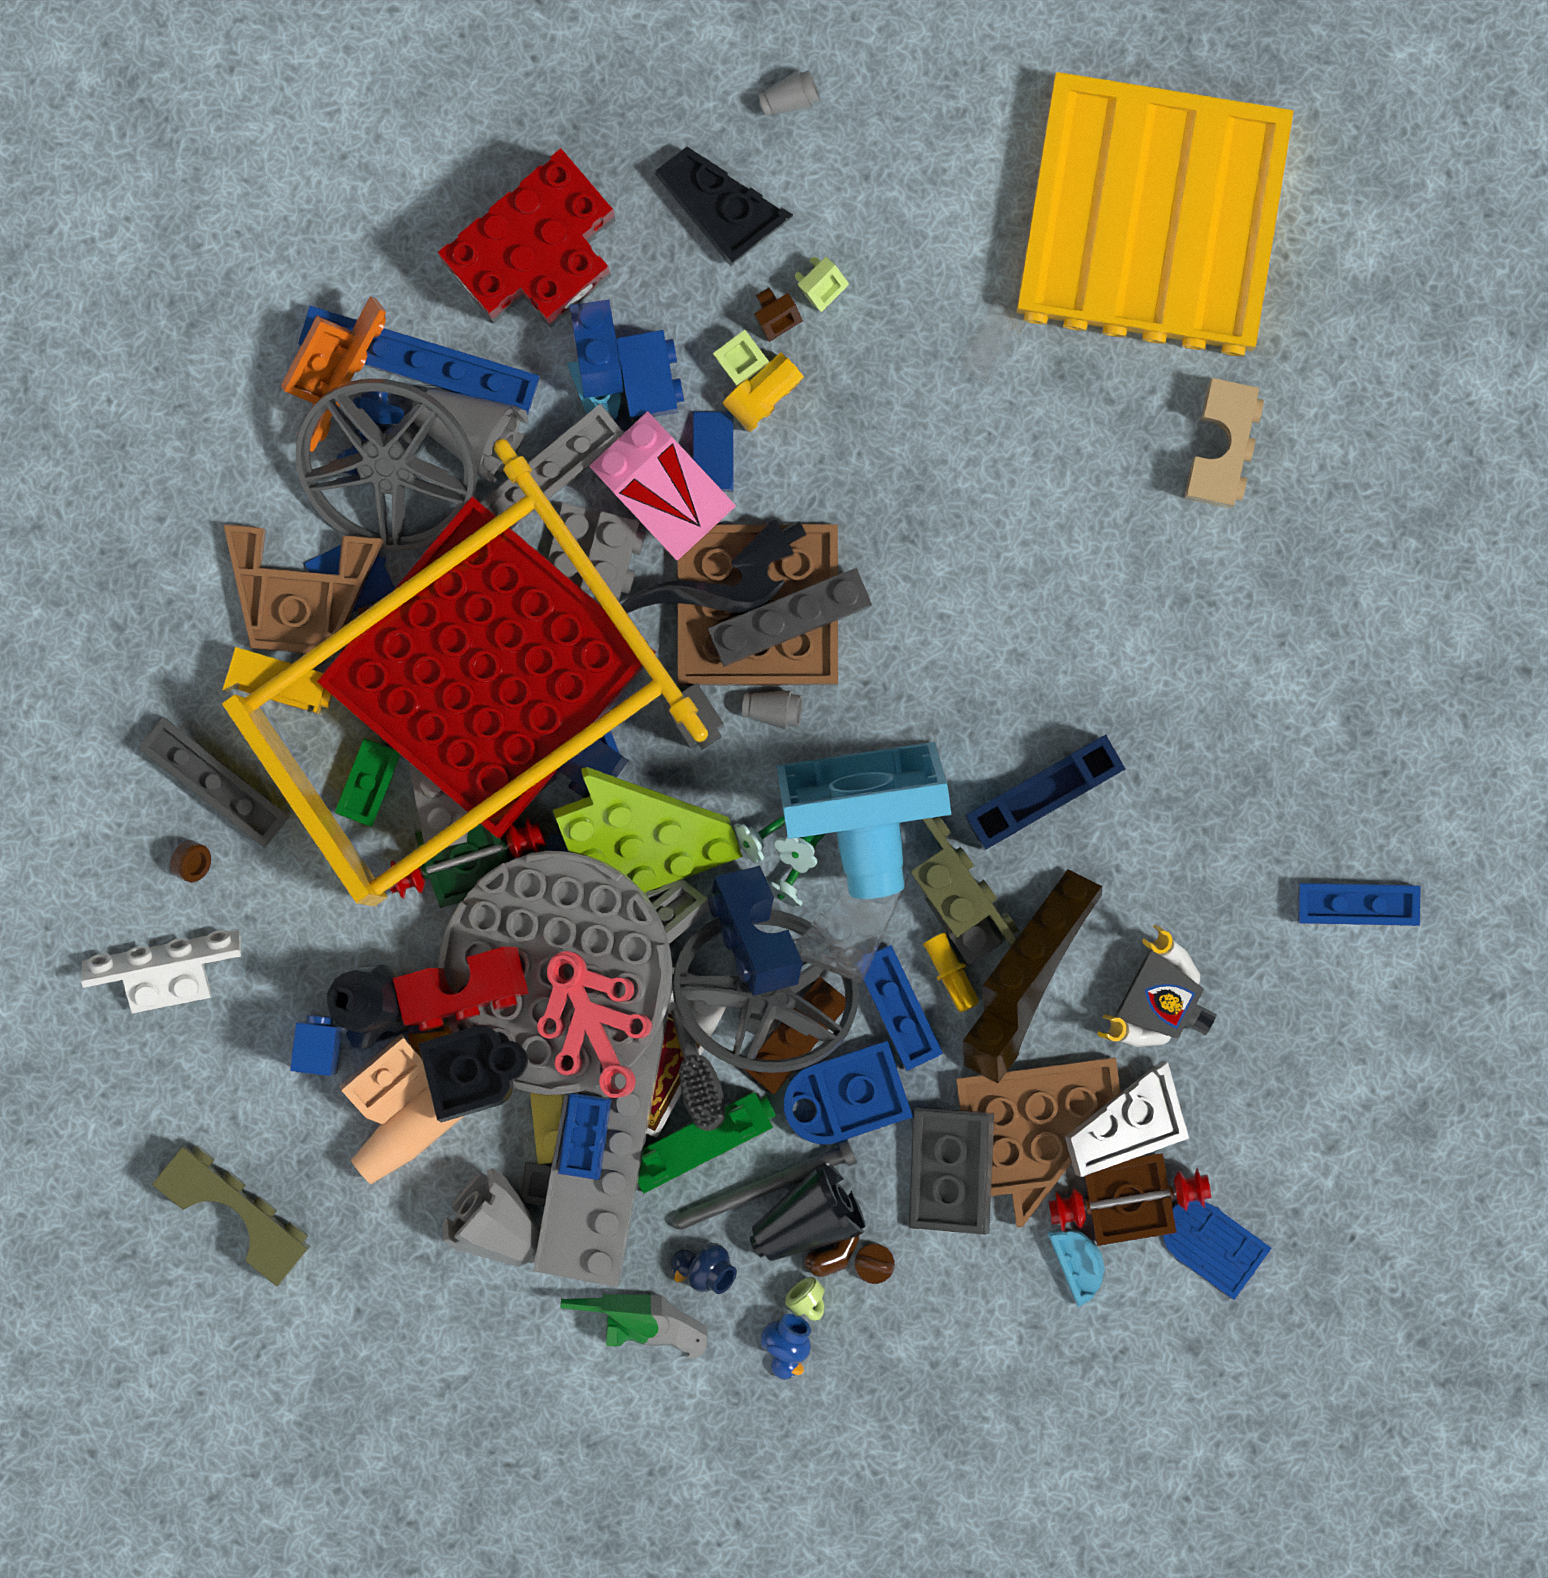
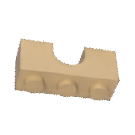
M1212 378L1209 381L1201 421L1220 426L1227 435L1228 448L1226 453L1220 458L1206 459L1197 456L1193 458L1184 499L1229 509L1235 505V500H1243L1247 478L1241 477L1244 461L1251 462L1256 439L1249 437L1252 422L1259 423L1264 405V400L1258 399L1260 388Z

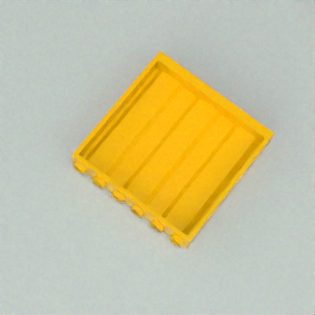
M1056 72L1052 86L1016 314H1023V321L1033 324L1047 325L1048 319L1064 321L1063 328L1076 331H1087V325L1103 327L1102 334L1124 338L1127 332L1143 334V341L1156 344H1166V338L1182 340V347L1193 350H1205L1206 344L1222 347L1221 353L1230 356L1244 357L1246 351L1252 352L1257 344L1294 110Z

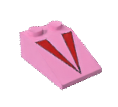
M648 411L589 465L677 561L736 507Z

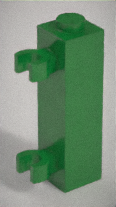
M753 1091L726 1105L724 1121L715 1130H702L693 1122L644 1147L638 1184L643 1194L772 1129L773 1125L770 1119L776 1117V1114L767 1096L764 1095L758 1098L756 1092Z

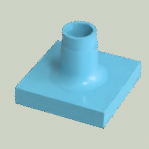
M935 742L776 765L788 839L836 832L843 872L846 874L848 893L853 898H881L896 894L904 889L900 822L951 815L947 781Z

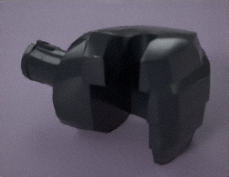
M385 964L360 967L343 973L334 979L327 992L329 1013L336 1024L348 1030L346 1035L353 1048H371L375 1042L384 1041L399 1035L411 1026L404 1025L393 982V978L398 976Z

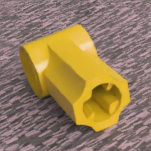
M780 352L751 380L747 379L728 395L722 404L750 433L758 427L757 423L764 417L767 418L775 410L774 406L784 396L788 395L804 379V376L791 360Z

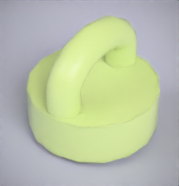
M807 1277L798 1282L786 1296L785 1305L796 1316L805 1314L812 1321L820 1320L824 1314L822 1297L825 1293V1288L816 1278Z

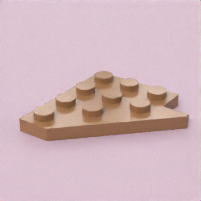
M1115 1057L1007 1071L999 1083L983 1075L956 1078L960 1110L994 1113L991 1196L1012 1194L1016 1227L1024 1226L1072 1163L1065 1136L1121 1093Z

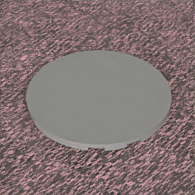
M563 851L530 853L503 863L489 871L477 881V884L464 900L459 902L444 932L438 960V968H444L450 988L459 993L467 986L470 970L466 957L507 946L518 948L529 994L516 997L517 1005L494 1010L493 1005L479 1008L480 1015L473 1018L457 1021L456 1015L448 1017L449 1027L452 1033L474 1026L484 1025L499 1033L503 1041H514L521 1045L527 1053L528 1065L523 1075L513 1081V1088L530 1093L562 1095L578 1093L600 1086L599 1079L604 1069L587 1033H585L579 1052L582 1058L580 1071L574 1075H562L555 1068V1058L562 1052L575 1010L569 995L561 1014V1018L565 1023L563 1034L558 1038L547 1039L542 1037L537 1029L538 1021L545 1014L553 989L547 977V966L551 958L559 952H575L584 959L587 970L612 979L617 977L627 978L633 983L634 994L626 1002H615L605 992L585 986L584 988L591 1002L628 1015L643 1014L650 1019L651 1031L648 1036L640 1039L631 1038L625 1031L601 1023L621 1065L629 1068L645 1052L657 1034L666 1014L672 985V960L667 934L658 913L645 893L624 873L608 863L583 854ZM567 964L563 969V975L566 979H570L574 974V970L570 964ZM619 982L615 986V993L618 997H622L625 994L626 988L622 982ZM638 1018L632 1024V1029L636 1034L643 1030V1023ZM549 1019L546 1023V1030L550 1034L556 1030V1022L553 1019ZM567 1055L563 1060V1066L569 1071L572 1069L574 1061L571 1056Z

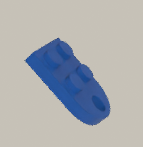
M888 1040L804 1068L790 1081L784 1096V1112L790 1127L801 1138L815 1144L837 1143L913 1118ZM803 1098L812 1100L817 1107L815 1117L808 1122L799 1121L793 1114L794 1104Z

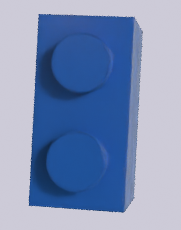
M610 299L570 305L584 398L623 393L621 367Z
M664 330L616 338L631 421L639 420L647 411L653 417L678 413L677 403L685 401L681 379H672L670 369L671 363H677L674 340H665Z
M314 1014L307 1015L306 1021L296 1022L290 1071L326 1076L338 1074L343 1027L334 1025V1020L331 1016Z

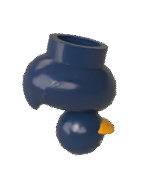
M705 1243L703 1245L704 1248L696 1256L688 1250L677 1251L672 1256L670 1266L675 1274L674 1280L682 1282L687 1278L688 1284L698 1292L712 1290L716 1294H722L735 1281L737 1270L730 1264L728 1251L718 1243Z

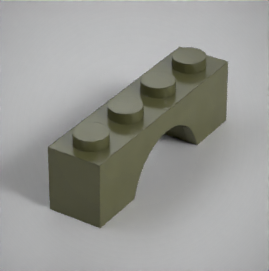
M187 1145L183 1146L152 1185L182 1210L196 1203L206 1201L222 1203L235 1210L245 1222L249 1233V1250L246 1262L275 1286L280 1285L311 1247L305 1242L308 1235L293 1222L289 1221L285 1226L273 1215L277 1212V1209L261 1196L254 1200L243 1191L246 1184L235 1174L227 1170L223 1175L211 1164L215 1159L198 1145H195L193 1149Z

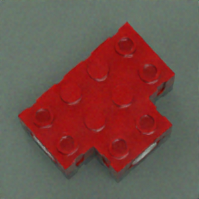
M562 148L550 156L551 159L543 166L540 165L524 178L515 190L509 191L492 205L483 217H478L457 235L458 238L451 244L447 243L437 252L442 263L493 323H496L505 315L504 312L511 306H516L525 298L551 328L570 312V305L580 304L611 277L609 266L600 255L597 256L589 243L596 238V235L601 230H606L616 221L614 210Z

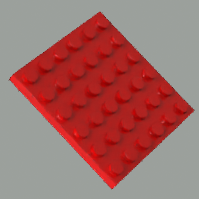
M472 496L395 589L497 516ZM509 527L349 642L317 682L465 811L469 812L601 718L644 667L603 607ZM559 768L480 824L495 837L501 838Z

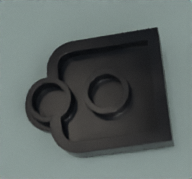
M484 1025L474 1026L418 1043L436 1118L441 1123L502 1105L510 1098L513 1092V1081L523 1075L528 1065L527 1053L521 1045L514 1041H503L499 1033Z

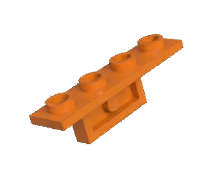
M369 297L352 331L316 316L280 385L282 389L287 393L313 403L314 406L326 393L350 382L355 372H359L363 368L367 359V349L372 339L378 337L385 326V315L387 312L380 302L374 297ZM329 409L322 414L314 428L310 451L314 452L318 442H322L329 433L330 419L333 416Z

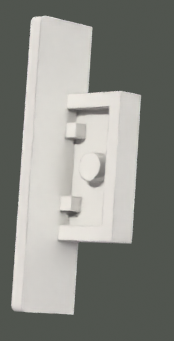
M217 930L207 936L192 939L177 938L167 944L152 947L137 946L127 952L112 955L97 954L90 959L82 961V987L123 980L132 1013L211 998L204 964L240 957L239 930Z

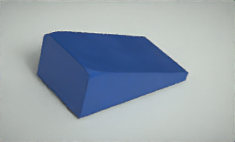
M693 412V460L723 492H734L733 415L730 412Z

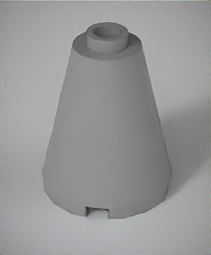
M435 388L427 390L425 393L440 402L456 418L466 433L474 453L477 475L487 481L495 482L497 479L493 475L496 472L504 474L503 468L505 465L495 452L494 444L498 439H505L517 454L524 438V434L518 432L520 421L527 424L528 417L526 411L515 405ZM414 401L412 409L417 405V402ZM424 407L414 419V423L421 428L431 414V411ZM437 417L431 425L428 435L462 462L459 448L453 436Z

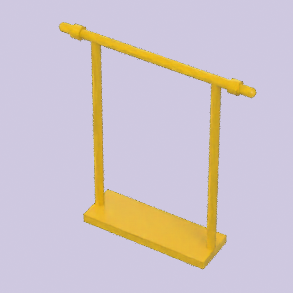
M498 439L494 444V450L505 465L503 471L513 484L517 483L525 494L522 499L247 697L234 694L222 703L357 904L374 907L388 898L385 891L661 694L664 695L671 708L669 711L678 724L683 723L695 741L702 742L708 736L707 729L696 715L698 709L690 697L685 698L667 673L531 476L532 468L523 456L518 457L505 439ZM535 509L646 669L652 681L375 878L260 706Z

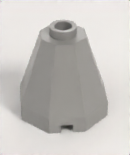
M491 1168L487 1170L488 1177L483 1173L476 1175L456 1198L451 1207L457 1214L453 1221L446 1217L442 1225L443 1241L455 1250L518 1267L528 1262L533 1263L537 1252L540 1225L502 1174Z

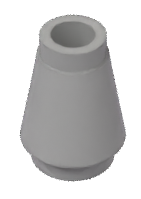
M797 70L765 91L758 93L766 116L812 108V103L820 101V95L810 70L802 73Z
M792 690L753 694L745 693L742 703V716L788 730L790 726L798 727L802 715V696L794 695Z

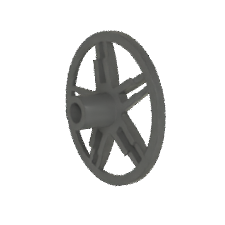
M370 378L340 385L326 393L315 403L305 417L298 433L295 454L296 467L301 485L313 507L332 527L345 536L383 539L384 541L380 549L404 551L432 544L468 500L474 496L477 478L476 462L466 433L456 418L440 402L408 384L388 379ZM382 391L404 396L417 402V405L398 424L388 427L383 433L362 408L358 409L348 396L361 392ZM336 402L340 405V407L342 408V410L345 412V414H346L348 417H345V416L343 415V413L341 412V410H340V409L338 408V406L336 405ZM425 407L431 411V414L416 434L409 425ZM329 409L359 453L330 461L328 465L312 469L310 458L312 434L319 418ZM437 417L450 431L459 448L463 462L464 481L448 475V471L416 457L420 451V444L430 431V427ZM355 426H356V427L361 431V433L367 438L366 440L363 439V437H362V436L360 435V433L357 431V429L355 428ZM355 468L358 472L357 475L340 477L332 481H326L321 483H317L316 479L332 476ZM416 476L424 478L432 483L417 479ZM369 482L373 483L380 533L365 529L347 519L336 510L321 490ZM405 487L457 503L450 515L435 527L421 533L403 535ZM443 487L461 493V495L444 490ZM385 494H392L393 535H388Z
M771 910L770 920L754 924L789 929L817 944L818 947L800 955L803 961L802 966L823 953L827 955L800 973L798 985L752 996L747 982H742L739 976L686 977L689 965L699 949L710 939L722 933V924L719 918L700 928L688 940L679 955L673 978V997L676 1010L684 1027L705 1050L718 1059L739 1068L757 1072L777 1073L810 1066L827 1057L843 1042L853 1025L859 1001L858 981L851 961L844 950L823 929L801 917L776 910ZM833 964L836 965L841 975L845 989V1008L839 1025L809 1002L795 994L819 978L820 973ZM685 986H704V988H703V987H685ZM717 988H733V990L717 989ZM687 1000L705 1001L706 1005L741 1008L739 1014L740 1022L735 1036L736 1041L733 1051L723 1047L706 1034L692 1015ZM795 1007L796 1009H798V1010H799L800 1012H802L803 1014H801V1013H799V1012L793 1010V1008ZM779 1020L805 1036L810 1034L824 1042L812 1051L793 1058L781 1060L755 1059L759 1048L764 1043L766 1035L777 1028ZM820 1022V1023L823 1024L825 1027H827L828 1029H830V1030L833 1032V1034H832L831 1032H829L827 1029H825L824 1027H822L821 1025H819L818 1023ZM748 1031L754 1034L755 1038L748 1056L740 1055V1050L745 1033Z

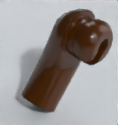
M860 1237L837 1242L833 1249L822 1253L815 1250L810 1251L804 1259L805 1268L817 1277H825L844 1270Z

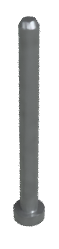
M848 1139L838 1142L839 1147L677 1214L672 1219L673 1224L677 1230L686 1229L801 1181L817 1166L825 1162L833 1166L846 1162L847 1166L850 1167L857 1164L856 1157Z

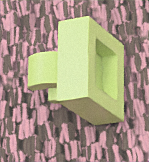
M812 257L810 262L815 268L806 277L797 272L795 278L799 282L797 285L808 300L822 312L849 283L837 266L827 257L822 261Z
M746 330L739 333L713 353V356L736 387L769 363Z

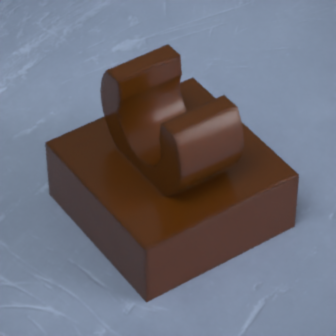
M768 287L756 295L762 309L754 313L760 329L769 342L803 322L798 308L789 293L777 299Z

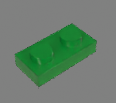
M363 738L334 813L372 827L401 754L394 749Z

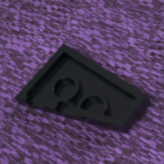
M688 146L655 172L657 178L730 267L793 217V214L782 207L779 209L762 198L763 195L750 187L748 189L728 176V172Z

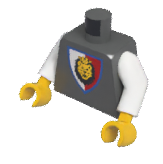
M1153 925V928L1158 931V938L1151 943L1143 938L1142 943L1151 950L1148 951L1115 1016L1103 1015L1102 1018L1110 1021L1111 1028L1107 1033L1098 1031L1097 1035L1110 1041H1120L1135 1047L1165 1045L1171 1037L1178 1039L1185 1026L1205 1036L1212 1027L1217 1014L1197 1004L1204 991V988L1199 985L1201 974L1188 952L1172 939L1168 931L1160 926Z

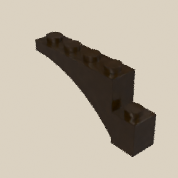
M1069 869L1064 873L983 984L984 1012L963 1039L965 1067L996 1083L1001 1081L1019 1056L1021 1044L1035 1011L1059 963L1084 921L1101 898V885Z

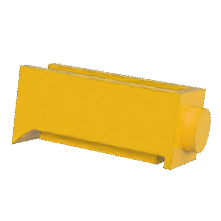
M235 647L222 690L228 692L239 686L238 690L251 694L290 666L291 663ZM310 670L270 700L309 712L313 706V712L320 715L322 707H330L333 695L317 682L324 673Z

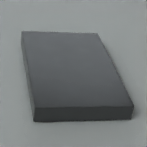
M928 1107L913 1108L909 1228L982 1235L989 1234L994 1113Z

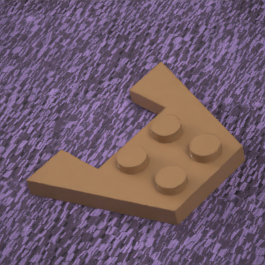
M224 525L250 647L253 649L306 654L347 625L384 540L342 535L338 575L262 568L266 529Z

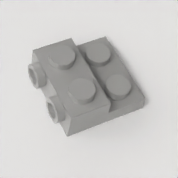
M562 503L559 514L560 518L616 599L620 601L622 592L630 594L636 571L629 569L632 554L640 555L646 532L639 531L640 521ZM553 537L548 560L581 589L593 594L557 540Z

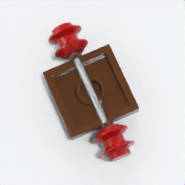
M1163 1153L1136 1157L1085 1175L1088 1199H1085V1203H1083L1082 1195L1075 1188L1072 1190L1069 1198L1062 1199L1056 1191V1200L1048 1202L1052 1225L1060 1224L1062 1231H1064L1067 1222L1073 1221L1079 1228H1082L1086 1221L1085 1211H1087V1215L1091 1214L1096 1244L1101 1246L1177 1233L1171 1201L1175 1200V1196L1178 1205L1185 1211H1187L1189 1203L1192 1201H1198L1205 1208L1204 1199H1210L1212 1196L1208 1174L1200 1175L1198 1168L1195 1170L1194 1177L1185 1178L1182 1172L1178 1171L1174 1178L1175 1188H1173L1172 1184L1168 1185Z

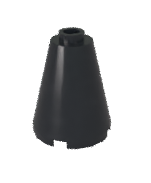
M825 1162L817 1166L752 1226L753 1235L749 1239L754 1251L760 1258L766 1256L770 1261L858 1237L865 1232L862 1230L866 1225L861 1208L852 1191L847 1195L846 1191L838 1183L844 1180V1178L832 1164Z

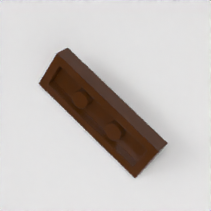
M821 976L803 996L804 1000L823 1012L834 1022L843 1013L845 1008V996ZM795 1007L793 1008V1010H795V1011H797V1012L803 1014L802 1012H800V1011H799L798 1009H796ZM782 1022L759 1049L755 1059L781 1060L797 1057L810 1052L819 1039L810 1034L805 1036ZM820 1022L818 1023L819 1025L828 1030V1028L825 1027L823 1024H821ZM744 1069L773 1094L779 1090L794 1072L793 1070L769 1073Z

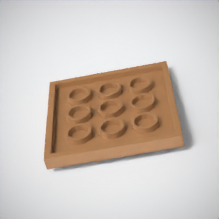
M785 524L779 526L781 530H783L793 524ZM801 524L807 535L789 544L794 552V556L773 562L768 568V575L772 580H784L785 584L766 604L838 575V524ZM715 525L678 560V580L730 586L738 585L742 580V574L739 570L732 567V560L767 525ZM678 604V686H692L695 683H698L699 686L838 685V620L723 667L708 628L744 613H732L697 605Z

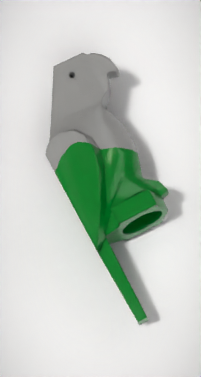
M603 1294V1298L561 1299L560 1308L606 1313L608 1315L606 1346L617 1347L626 1341H634L648 1346L673 1345L687 1352L688 1359L697 1358L706 1350L707 1326L675 1308L663 1295Z

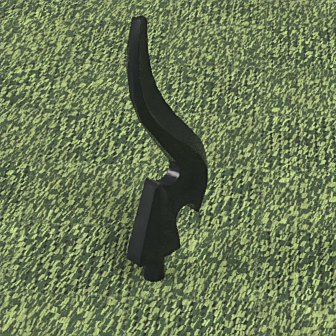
M774 520L732 560V567L739 570L742 574V580L738 585L730 586L684 580L657 583L633 595L623 602L621 606L627 614L647 606L665 603L697 605L732 613L752 611L769 602L785 584L784 580L774 581L769 577V566L773 562L794 556V552L789 544L807 534L800 521L781 530L777 520Z

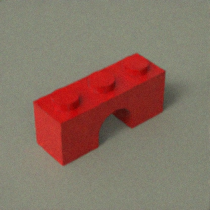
M503 946L466 957L470 978L467 986L459 993L453 991L448 985L444 968H427L393 978L404 1025H419L420 1031H425L443 1026L442 1019L456 1015L457 1021L479 1016V1008L493 1005L494 1010L517 1005L516 997L529 994L518 948Z

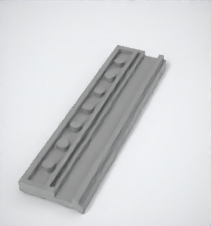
M672 967L670 999L662 1024L645 1052L629 1067L634 1073L636 1080L633 1091L628 1096L622 1098H611L605 1095L600 1086L578 1092V1094L612 1099L599 1180L558 1174L569 1094L564 1096L533 1272L613 1287L620 1285L642 1162L641 1156L645 1146L676 967ZM622 1074L615 1078V1084L619 1089H622L626 1084V1079Z

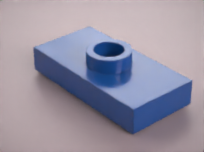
M578 1093L569 1094L558 1174L594 1180L600 1179L612 1099Z

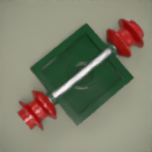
M528 817L526 818L525 827L517 829L512 824L506 831V837L497 838L482 824H479L468 832L467 842L448 846L390 887L392 894L399 892L401 898L405 899L406 889L414 887L419 893H422L426 883L425 879L430 878L440 908L459 903L464 900L479 879L497 866L510 862L508 856L510 851L515 858L524 856L525 852L533 850L535 853L540 852V847L546 846L539 823L532 825ZM418 829L415 830L414 834L420 847L424 844L422 830ZM394 860L390 861L391 867L396 864Z

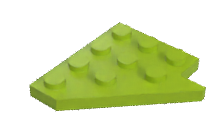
M588 767L582 768L581 771L590 797L553 810L569 852L583 854L608 863L624 873L643 892L657 889L743 857L729 817Z

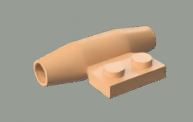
M402 1034L339 1086L341 1091L366 1119L381 1124L351 1159L358 1172L370 1184L375 1183L415 1159L464 1117L442 1123L437 1121L422 1057Z

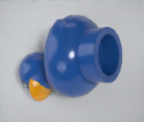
M785 1314L781 1320L769 1323L761 1334L762 1348H766L774 1356L771 1363L772 1372L782 1380L793 1378L795 1375H801L804 1372V1367L800 1362H803L809 1356L811 1350L808 1337L811 1333L810 1325L805 1319L795 1314Z

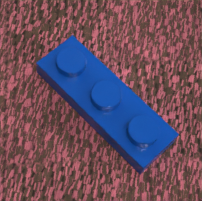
M1298 883V923L1420 926L1421 886Z
M892 945L856 961L858 970L906 1071L942 1055L943 1052Z

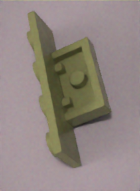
M941 817L921 819L942 849L910 872L956 938L989 916L1011 947L1016 941L1015 935L1020 933V930L1007 912L1000 916L994 908L992 902L997 900V897L983 879L979 883L975 881L968 871L974 865L961 846L954 851L945 837L951 834L944 821Z

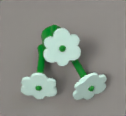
M784 815L758 832L753 828L748 829L744 824L736 823L733 825V830L738 837L737 841L740 847L746 851L752 862L757 863L764 860V856L760 851L764 848L763 839L785 825ZM826 834L788 839L787 836L786 838L780 837L775 841L774 846L781 853L779 856L781 861L785 864H791L793 867L785 881L777 879L775 883L767 882L775 897L792 907L802 906L803 902L797 899L796 894L798 891L793 887V884L800 872L805 873L809 867L813 868L816 866L817 859L813 856L814 849Z

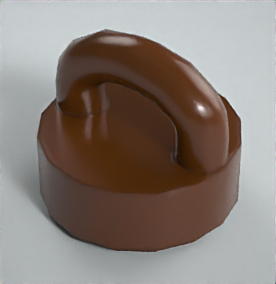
M193 840L182 842L176 848L170 860L171 873L191 883L201 880L211 866L209 849Z
M871 1243L865 1245L858 1251L855 1257L857 1274L862 1280L870 1284L885 1282L894 1271L895 1260L893 1254L887 1247L881 1244Z

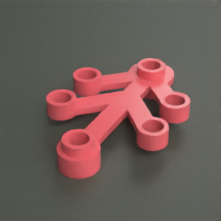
M559 952L551 958L547 966V977L553 989L545 1014L538 1021V1032L547 1039L558 1038L563 1034L565 1023L561 1018V1014L569 995L575 1010L562 1052L555 1058L556 1070L562 1075H574L580 1071L582 1058L579 1052L585 1033H587L604 1069L599 1079L601 1090L611 1098L626 1097L635 1087V1075L630 1068L620 1064L601 1023L623 1030L631 1038L640 1039L649 1035L652 1028L651 1021L643 1014L628 1015L591 1002L584 986L607 993L608 997L615 1002H626L634 994L633 983L627 978L617 977L612 979L587 970L584 959L575 952ZM567 964H570L574 970V974L570 979H566L563 975V969ZM619 982H622L626 988L625 994L622 997H618L615 993V986ZM637 1018L643 1023V1030L639 1034H636L632 1029V1024ZM549 1019H553L556 1022V1030L552 1034L546 1030V1023ZM567 1055L571 1056L574 1061V1065L569 1071L563 1066V1060ZM618 1074L624 1075L626 1079V1084L622 1089H619L615 1084V1078Z

